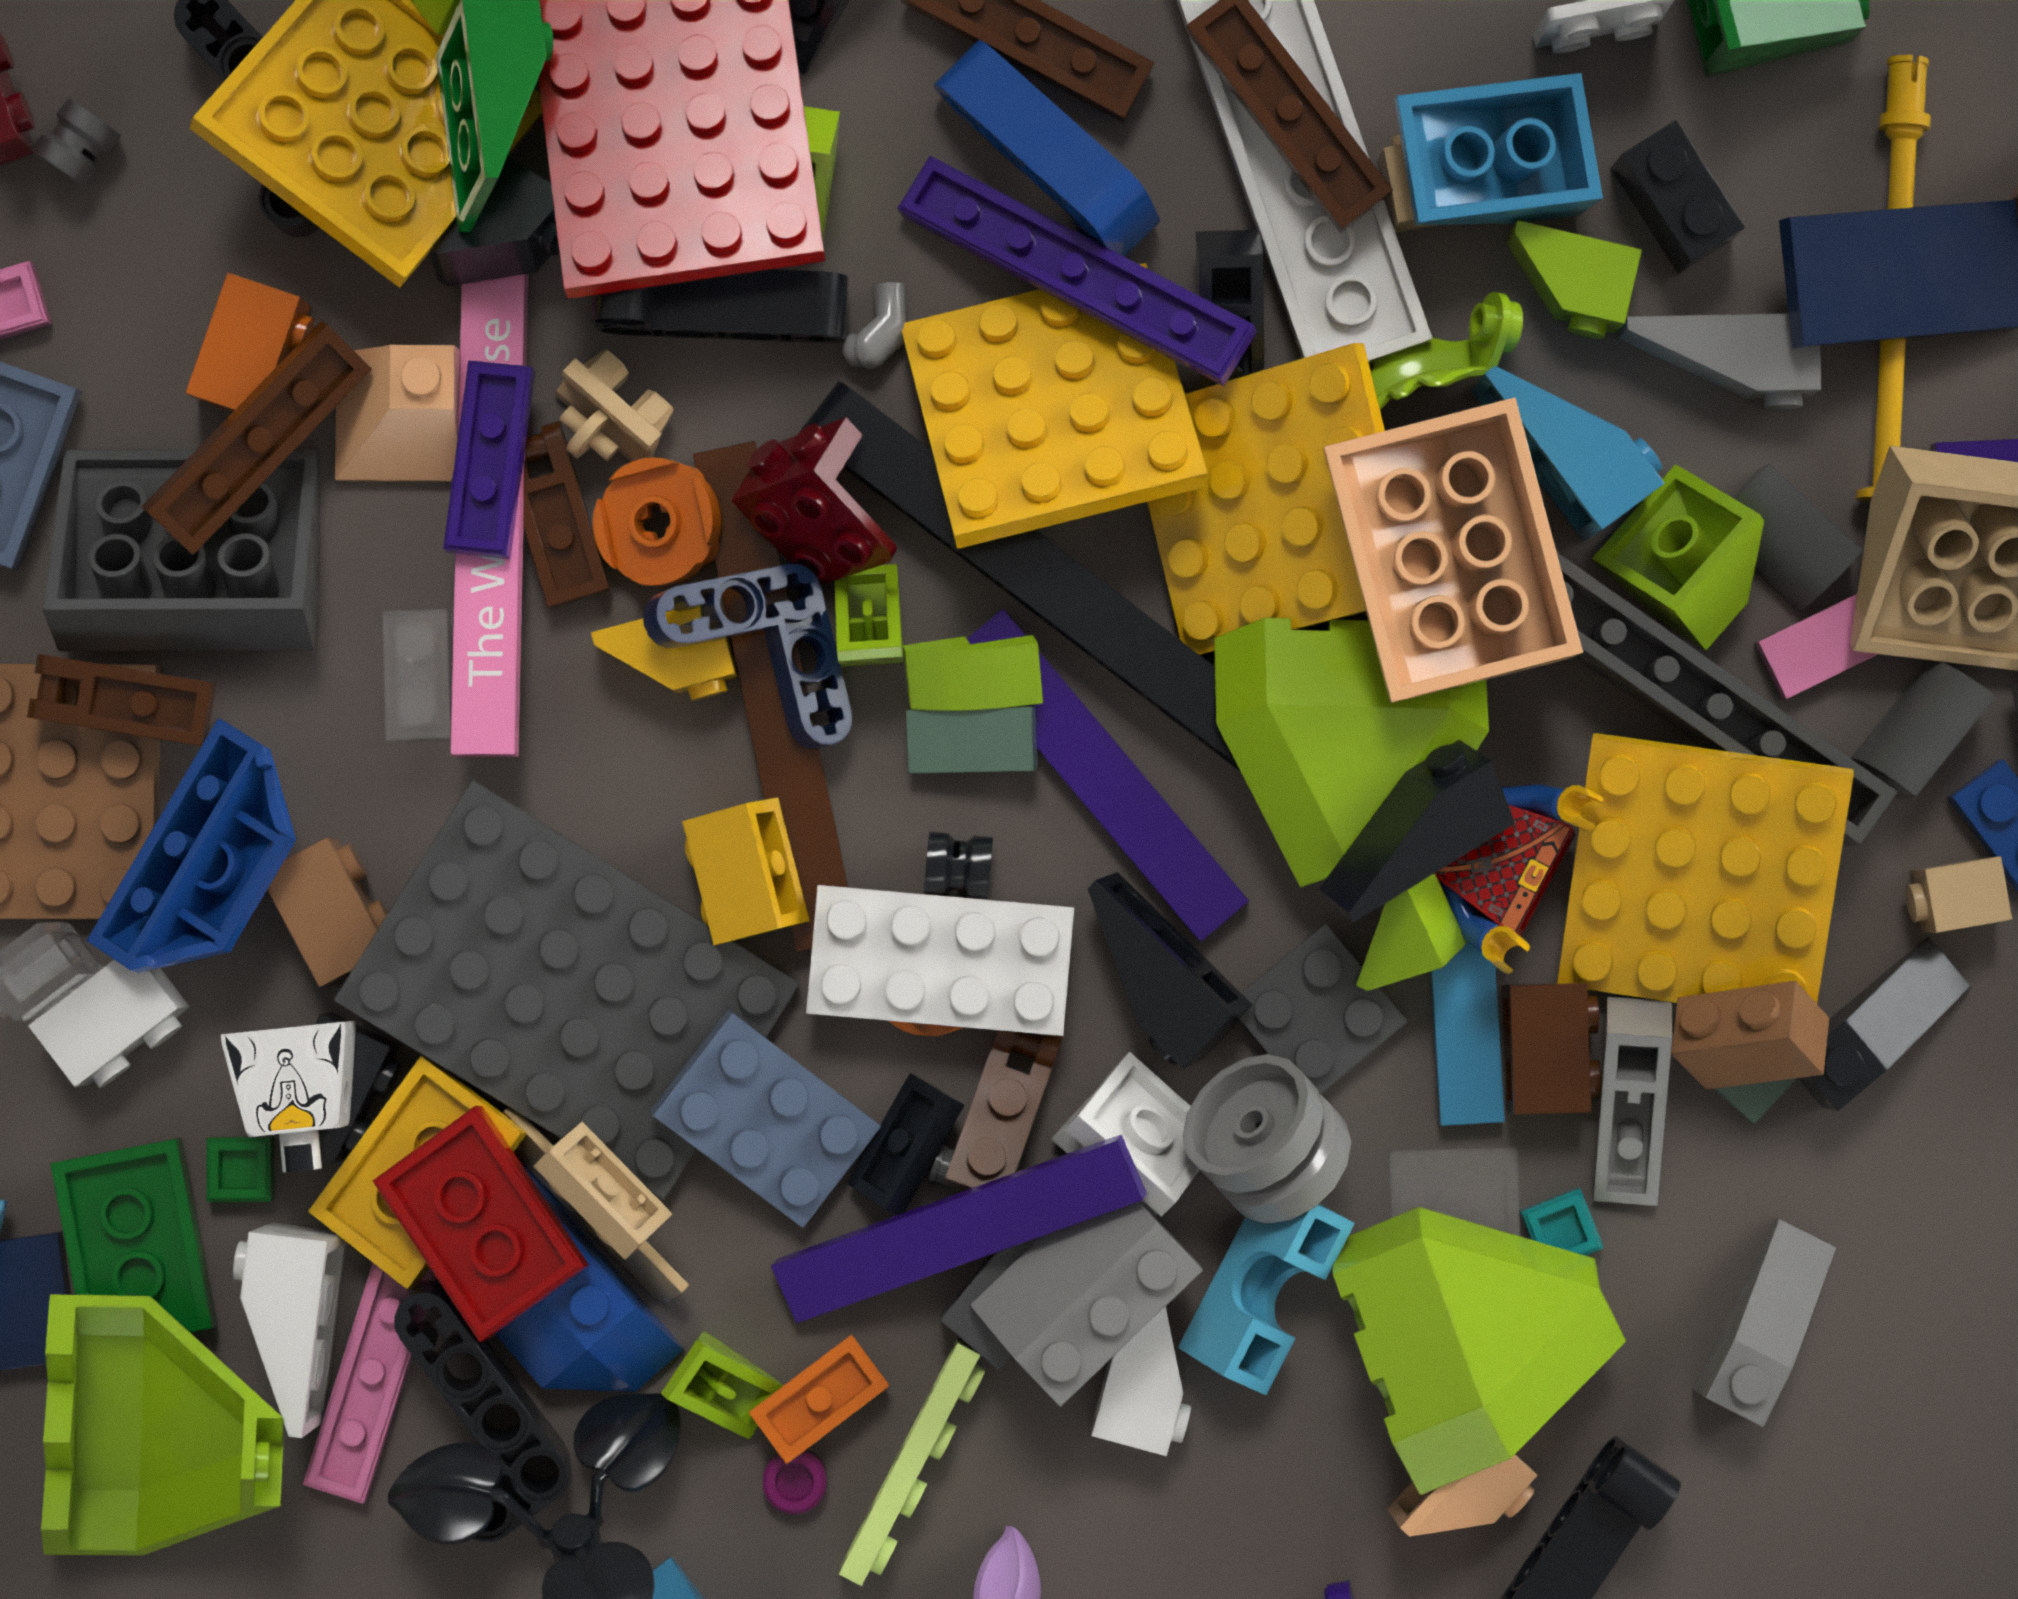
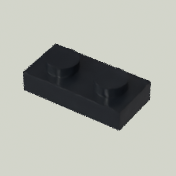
M909 1073L884 1117L881 1128L874 1135L847 1184L884 1209L896 1215L904 1213L962 1111L964 1104L926 1080Z

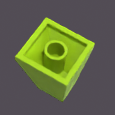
M1675 464L1662 478L1665 484L1648 495L1592 559L1662 623L1706 651L1748 604L1764 519L1756 511Z

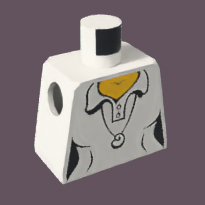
M355 1021L221 1034L222 1048L247 1136L256 1137L279 1134L283 1172L322 1168L318 1130L340 1128L349 1124L356 1041Z

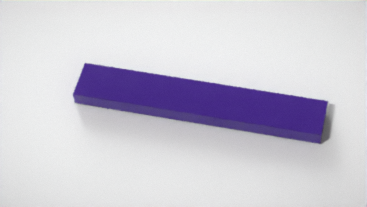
M929 156L897 208L902 217L1222 386L1226 384L1257 333L1254 324L932 156Z
M1002 609L969 636L967 640L970 644L1026 635L1007 612ZM1039 652L1043 703L1034 704L1036 708L1038 751L1197 940L1201 942L1248 903L1249 900Z
M1120 1134L776 1259L771 1268L797 1324L1142 1201L1147 1192L1123 1136Z

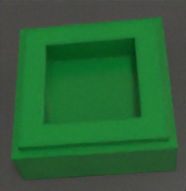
M274 1136L206 1138V1202H271L274 1200Z

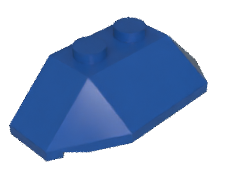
M220 718L217 719L92 930L87 942L130 971L136 973L231 952L296 842L272 753L268 747Z
M518 1158L590 1266L497 1332V1337L542 1389L636 1392L684 1350L683 1346L547 1188Z

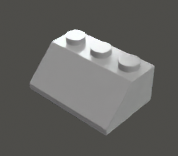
M1139 1201L1039 1237L973 1300L970 1306L1012 1357L1061 1407L1196 1278L1203 1269L1194 1257Z

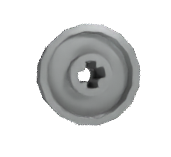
M1270 1054L1244 1058L1221 1070L1200 1090L1188 1110L1182 1136L1187 1157L1245 1218L1264 1224L1289 1221L1315 1208L1336 1187L1348 1165L1352 1142L1346 1121L1319 1094V1090L1305 1074L1289 1059Z

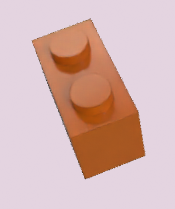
M227 272L186 394L198 402L232 413L313 330L314 318L308 316L311 306L299 296Z

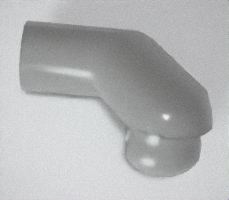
M885 282L874 285L875 318L858 334L848 335L842 345L843 357L850 366L854 368L865 367L867 369L882 366L903 346L902 330L906 322L904 283Z

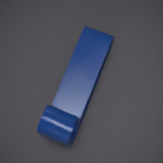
M977 40L933 84L943 100L965 122L1070 216L1076 229L1083 236L1126 257L1160 223V218L1149 194L1138 179L984 41Z

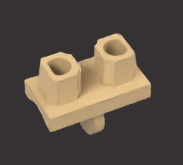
M604 349L584 364L575 358L562 371L561 375L564 379L556 390L555 396L567 405L568 408L563 412L559 420L575 433L569 441L566 451L574 458H579L592 448L606 461H609L617 451L631 462L653 457L662 432L670 421L674 409L656 391L649 389L632 406L619 397L615 392L626 382L629 372L624 363L607 349Z

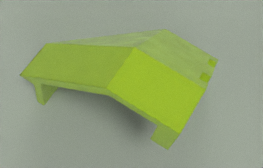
M1262 618L1214 638L1216 724L1300 888L1328 877L1406 771L1426 760L1429 753L1436 748L1452 744L1457 740H1461L1477 751L1489 732L1486 680L1390 703L1369 621L1330 620L1328 631L1291 630V618Z
M1416 1207L1349 1235L1335 1263L1332 1265L1333 1277L1339 1294L1344 1301H1349L1355 1313V1320L1360 1331L1354 1333L1369 1379L1372 1384L1377 1385L1390 1415L1384 1418L1392 1444L1420 1495L1511 1459L1626 1342L1600 1289L1595 1258L1422 1207Z
M50 1294L45 1349L48 1385L43 1436L46 1468L41 1522L43 1555L143 1556L281 1506L284 1418L151 1296Z

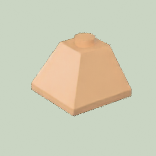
M385 345L355 350L372 370L336 406L335 480L452 482L458 441L460 350L455 345Z
M1515 1454L1509 1460L1422 1495L1419 1494L1412 1481L1387 1510L1399 1528L1409 1537L1493 1524L1503 1513L1508 1518H1511L1526 1505L1535 1491L1530 1484L1538 1475Z

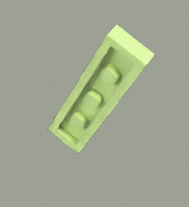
M958 1337L841 1563L839 1575L862 1586L869 1571L878 1575L882 1574L898 1542L888 1536L898 1514L900 1513L908 1518L913 1514L927 1486V1483L917 1478L928 1456L938 1461L941 1459L957 1427L947 1421L958 1398L967 1403L971 1401L986 1371L985 1368L976 1364L980 1354L962 1338Z

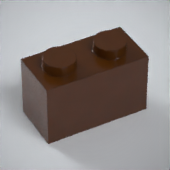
M1587 983L1502 985L1506 1112L1514 1115L1591 1112V1098H1600L1601 1096L1600 1063L1598 1059H1590L1589 1034H1597L1599 1031L1597 996L1588 995Z

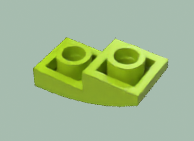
M1033 635L970 644L966 636L903 645L910 709L935 711L983 710L1043 703L1038 642Z

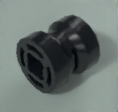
M929 831L924 894L944 896L948 891L955 890L963 891L968 898L988 900L993 837L973 836L968 841H957L949 833Z

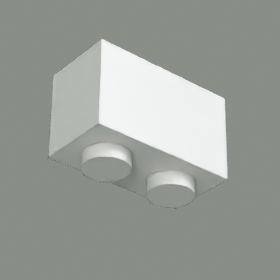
M113 960L33 1021L28 1027L74 1087L90 1085L94 1081L99 1088H102L123 1074L131 1066L125 1057L144 1042H146L150 1049H153L175 1034L182 1027L177 1017L189 1009L190 1006L161 968L136 973Z

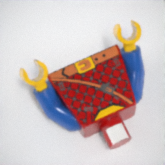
M1541 784L1502 787L1515 824L1435 873L1459 924L1463 939L1480 951L1488 961L1505 974H1510L1513 971L1504 962V956L1510 948L1520 946L1526 952L1530 950V945L1522 938V935L1576 836L1573 827L1562 821H1566L1586 832L1592 831L1595 828L1594 823L1581 817L1582 810L1587 803L1591 801L1603 803L1604 799L1602 796L1580 785H1572L1566 789Z

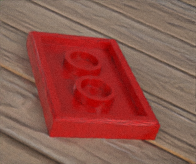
M474 1106L372 1180L479 1342L486 1341L590 1266L483 1106Z

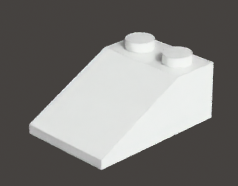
M272 1222L248 1232L247 1242L239 1241L234 1257L233 1278L234 1280L242 1281L240 1299L280 1414L284 1418L288 1437L302 1438L322 1424L325 1414L347 1242L329 1229Z

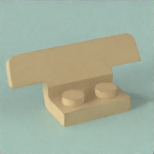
M510 1107L503 1112L505 1116L527 1132V1135L514 1151L516 1157L523 1162L537 1179L654 1298L667 1303L687 1289L689 1284L646 1241L672 1213L583 1122L579 1123L553 1146L524 1115Z

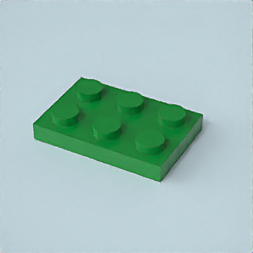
M182 1137L50 1163L75 1295L151 1296L189 1332L217 1326Z

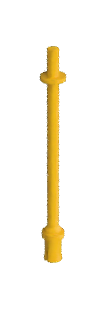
M1895 55L1887 58L1886 112L1879 115L1878 127L1880 130L1885 131V135L1891 141L1887 209L1913 207L1916 144L1924 132L1930 130L1931 116L1925 113L1926 78L1929 59L1924 56H1917L1916 62H1912L1913 55ZM1906 339L1880 341L1873 482L1871 487L1856 490L1855 499L1861 502H1871L1889 446L1900 447Z

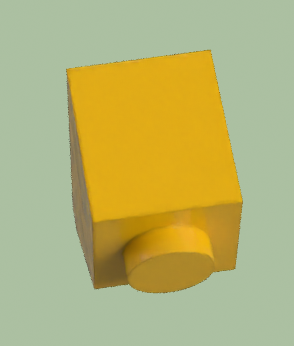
M700 606L680 612L675 610L666 612L668 624L674 623L679 626L694 619L702 618ZM643 618L591 632L593 644L677 694L688 691L691 701L725 693L728 691L725 681L739 677L729 638L681 648H664L656 644L648 636Z

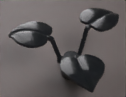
M661 1393L618 1395L602 1400L592 1406L580 1419L574 1432V1450L579 1462L589 1469L598 1470L591 1482L589 1513L586 1516L580 1514L565 1515L554 1524L551 1530H546L509 1493L504 1490L495 1489L502 1475L501 1462L494 1453L475 1444L453 1443L438 1447L420 1456L409 1464L396 1479L388 1492L387 1502L402 1517L411 1530L422 1538L439 1544L452 1545L466 1542L479 1535L492 1520L494 1513L493 1502L499 1503L538 1539L541 1548L551 1550L555 1564L548 1569L544 1576L542 1585L543 1599H652L654 1575L647 1557L640 1550L626 1543H603L599 1532V1527L604 1522L601 1514L603 1487L609 1477L618 1488L634 1492L651 1485L659 1479L667 1470L677 1450L681 1432L680 1412L677 1404L667 1400Z

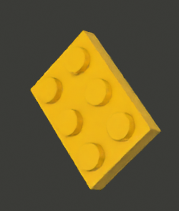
M420 1056L308 1212L404 1288L413 1289L430 1267L372 1180L476 1105L483 1106L513 1152L527 1135V1132L441 1065L426 1056Z

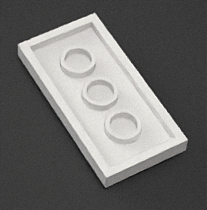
M818 885L806 1013L1063 1036L1074 907Z

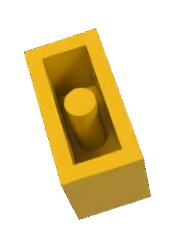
M778 797L748 802L682 821L686 836L685 853L695 871L702 898L701 915L704 923L709 926L713 945L745 939L810 921Z

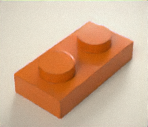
M851 1334L748 1413L787 1465L890 1385Z

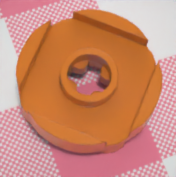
M650 457L629 462L611 476L609 481H612V483L606 488L603 499H597L592 523L597 548L603 559L613 569H618L625 577L642 585L669 586L690 579L704 565L711 563L715 559L719 551L718 538L721 532L720 506L711 485L697 468L671 459ZM659 504L662 512L669 513L670 525L666 527L665 535L660 539L656 532L645 531L644 520L652 517V506Z

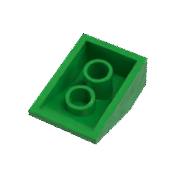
M460 0L436 53L458 232L472 231L499 178L533 90L537 88L538 78L543 65L551 60L553 33L550 23L542 22L539 0Z

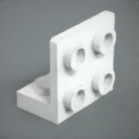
M1585 0L1550 7L1546 10L1533 34L1535 48L1552 45L1553 53L1559 54L1588 47L1591 45V37L1614 33L1615 41H1629L1648 36L1653 33L1652 26L1659 24L1675 0Z

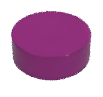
M806 1449L786 1465L780 1455L776 1453L768 1462L763 1473L762 1484L765 1496L776 1509L785 1513L800 1514L811 1510L820 1502L827 1486V1471L822 1460L814 1452Z

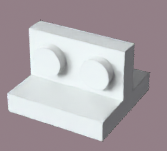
M1130 1051L1112 1069L1096 1091L1051 1138L1068 1154L1122 1134L1147 1192L1144 1199L1140 1202L1154 1216L1158 1213L1162 1217L1177 1202L1199 1172V1168L1187 1157L1182 1137L1187 1112L1191 1106Z

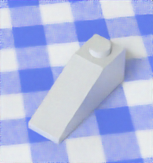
M1166 1306L1108 1361L1090 1427L1093 1437L1167 1456L1171 1441L1182 1443L1191 1411L1190 1405L1181 1403L1183 1389Z

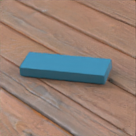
M1467 943L1443 968L1430 971L1438 1122L1440 1126L1505 1122L1496 967L1480 951Z

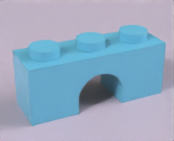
M1320 1203L1315 1208L1289 1221L1264 1224L1244 1218L1178 1348L1223 1377L1267 1395L1296 1339L1282 1330L1275 1318V1302L1281 1287L1290 1277L1305 1271L1326 1280L1355 1223Z

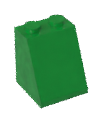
M1686 0L1706 77L1851 42L1866 27L1864 20H1867L1870 15L1869 0Z

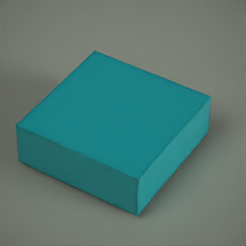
M1573 1188L1518 1210L1531 1240L1582 1255H1588L1604 1248L1581 1188Z

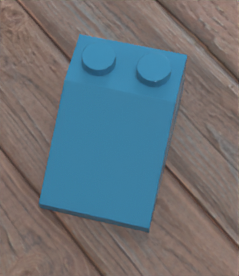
M1581 73L1397 95L1394 98L1415 225L1515 224L1517 220L1535 222L1581 215L1603 199Z
M1497 366L1487 371L1470 390L1481 406L1516 398L1538 483L1583 542L1606 528L1665 484L1657 473L1663 468L1652 448L1642 438H1638L1633 442L1626 431Z

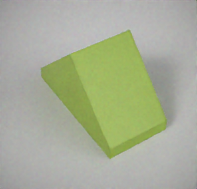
M897 564L880 565L835 580L837 657L840 666L852 667L904 663Z
M1435 873L1385 903L1356 986L1370 991L1443 968L1467 944L1463 939L1459 924Z
M703 1330L661 1394L667 1400L750 1440L758 1425L748 1412L784 1385Z

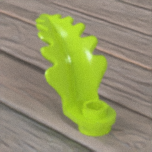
M1491 292L1482 303L1476 304L1471 313L1469 321L1470 336L1468 340L1455 342L1432 337L1431 342L1373 361L1371 363L1373 366L1371 375L1380 410L1393 398L1395 400L1403 399L1419 387H1446L1460 380L1483 376L1491 368L1498 366L1502 352H1512L1520 340L1523 328L1521 305L1518 302L1510 301L1504 293Z

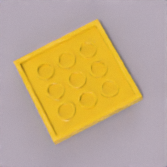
M295 0L192 118L190 130L399 288L402 287L429 254L430 249L456 218L436 62V53L444 36L437 35L411 0ZM533 90L507 155L508 157L543 116L540 93L536 90Z
M1146 263L1139 264V265H1141V266L1147 268V264H1146ZM1040 289L904 323L902 330L904 344L957 549L1209 486L1208 472L1176 363L1173 359Z
M1364 343L1348 344L1229 380L1224 386L1216 384L1186 393V401L1208 472L1209 486L1147 502L1180 640L1200 656L1215 652V637L1262 618H1291V630H1300L1326 623L1330 620H1337L1366 612L1323 451L1324 446L1385 431Z
M1593 733L1585 788L1602 796L1604 801L1603 803L1591 801L1582 810L1581 817L1594 823L1595 828L1588 832L1579 828L1557 983H1587V990L1677 1003L1678 997L1796 981L1817 1004L1854 777L1853 769Z

